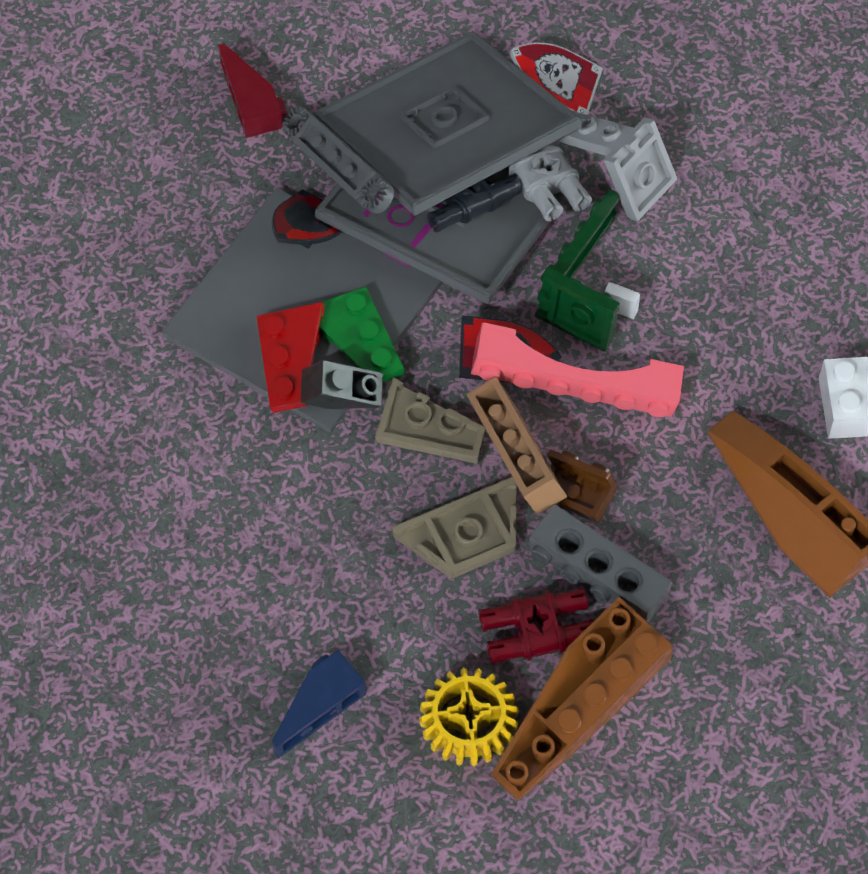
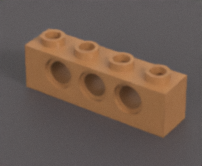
M497 377L492 378L466 394L523 497L538 515L567 497L565 491L511 397Z

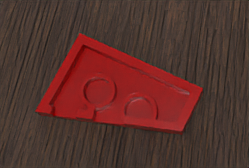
M323 302L256 316L269 406L272 413L306 407L307 405L300 403L302 370L313 364L315 348L318 347L320 337L318 333L320 322L325 311Z

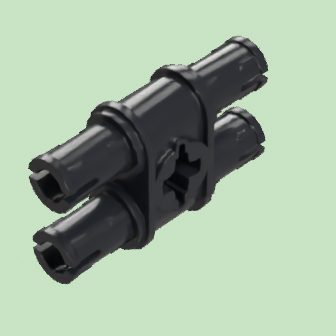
M513 174L491 185L481 180L444 200L447 204L446 206L429 212L427 214L428 223L436 233L458 222L469 223L472 218L486 211L492 212L496 210L502 201L521 194L522 187L520 181Z

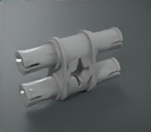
M552 143L534 152L535 154L526 156L509 165V175L513 174L516 176V179L520 181L523 196L527 201L535 203L546 221H551L552 218L554 220L557 219L563 212L562 205L559 204L553 194L563 193L573 210L577 212L580 211V207L584 210L592 202L591 196L579 182V172L571 167L565 158L564 151Z

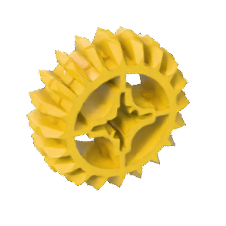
M464 667L461 669L460 677L458 678L449 671L446 674L447 683L437 678L434 681L436 690L427 689L425 692L427 701L422 702L420 705V712L424 715L419 718L420 726L426 728L423 731V738L425 740H433L431 750L436 752L444 747L442 758L446 761L450 759L452 754H455L456 764L459 766L462 765L464 757H470V763L475 767L480 755L489 763L492 761L491 750L498 755H502L504 753L503 743L509 744L513 739L511 732H515L518 729V722L514 718L518 717L519 713L518 707L512 706L515 702L513 693L505 694L507 691L505 682L494 685L495 675L491 673L486 679H483L482 671L479 668L474 672V676H468V671ZM473 694L488 699L494 706H491L490 703L477 701ZM457 695H461V700L457 705L447 707V711H441L447 701ZM466 704L469 705V712L474 718L472 720V729L469 728V720L464 715L466 713ZM498 721L496 727L489 734L477 739V732L482 727L491 726V722ZM444 727H448V730L460 731L464 735L465 740L451 735Z

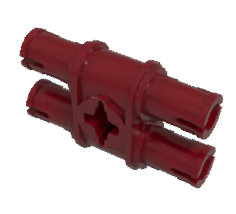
M580 587L579 589L557 594L545 590L543 594L520 599L512 597L509 600V604L478 609L482 632L514 625V628H518L519 631L517 636L486 642L491 665L520 657L523 660L531 661L533 657L556 652L559 655L563 654L566 651V647L575 641L594 622L593 619H589L588 621L565 626L557 622V615L588 610L587 596H584V588ZM533 617H535L540 626H543L542 633H540L535 624H532Z

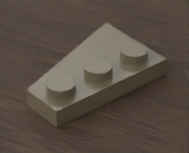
M393 377L376 434V443L478 464L485 437V427L450 408L444 409L430 401V397L411 391L403 386V382Z

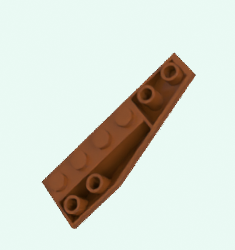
M735 411L729 413L708 430L707 434L779 549L829 598L868 567V519L812 467L779 441Z
M618 597L568 646L491 773V776L517 801L522 799L582 747L672 659V644Z

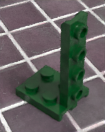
M609 189L603 199L598 198L594 202L590 211V217L587 221L582 220L574 233L573 241L571 243L566 242L558 255L557 263L555 265L550 264L541 275L543 283L537 298L539 308L535 312V317L604 352L612 343L620 303L613 300L607 294L599 293L583 285L580 281L573 279V277L615 219L616 211L614 207L619 201V194L612 189Z

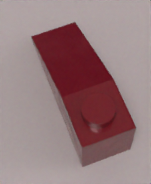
M219 44L220 64L245 137L248 138L282 129V116L287 115L282 96L276 97L273 86L226 44Z

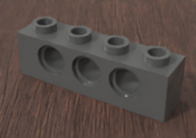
M555 504L530 534L529 550L538 562L544 565L550 563L558 568L561 575L572 584L579 582L588 588L592 597L600 603L606 604L609 602L612 604L620 597L649 623L670 595L671 580ZM570 545L576 548V551L567 553L560 548ZM598 564L603 566L606 570L603 572H595L591 570L589 567ZM630 584L635 590L626 592L621 590L619 586Z

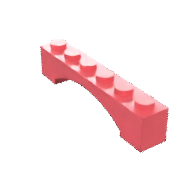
M484 322L476 339L471 374L478 375L484 380L489 381L497 377L498 380L513 383L520 388L533 387L547 390L553 395L579 397L589 403L602 402L614 405L622 410L635 409L648 412L654 417H672L680 402L684 366L650 359L647 366L627 371L582 369L555 361L535 351L515 336L516 329Z

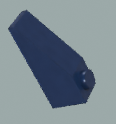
M339 650L330 656L326 654L317 659L304 679L272 740L273 751L278 759L366 695L365 681Z

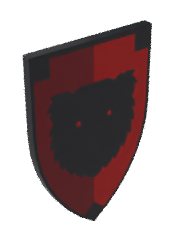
M304 189L278 205L272 217V231L278 242L300 244L307 249L312 244L331 240L343 233V231L315 218V209L323 200Z
M461 316L459 378L484 380L478 375L471 374L476 339L483 322L516 329L515 336L535 351L555 361H559L562 357L548 340L524 325L500 319Z

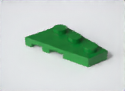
M366 287L323 301L325 311L323 318H321L319 329L323 332V336L331 344L334 343L346 356V360L353 367L382 373V383L391 380L393 377L397 378L404 375V367Z

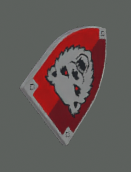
M528 43L517 46L509 51L514 64L570 110L588 115L603 70L602 67L566 48L549 43Z

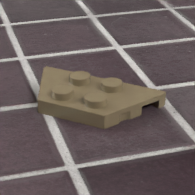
M513 477L393 526L392 535L450 579L458 577L515 552L517 484Z

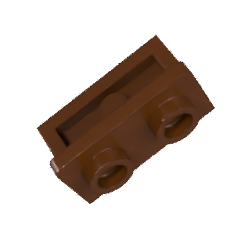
M550 450L547 455L551 462L550 467L567 495L565 499L555 505L599 524L618 489L611 476L612 472L599 463H593L591 466L581 462V459L571 452L563 451L561 454Z

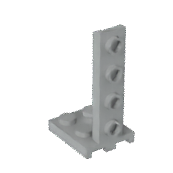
M573 111L580 117L582 127L556 141L607 156L604 159V163L619 194L628 218L638 222L677 180L655 121L644 117L633 128Z

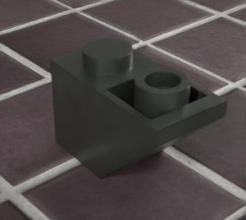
M324 360L302 370L300 403L327 409L381 407L382 373Z

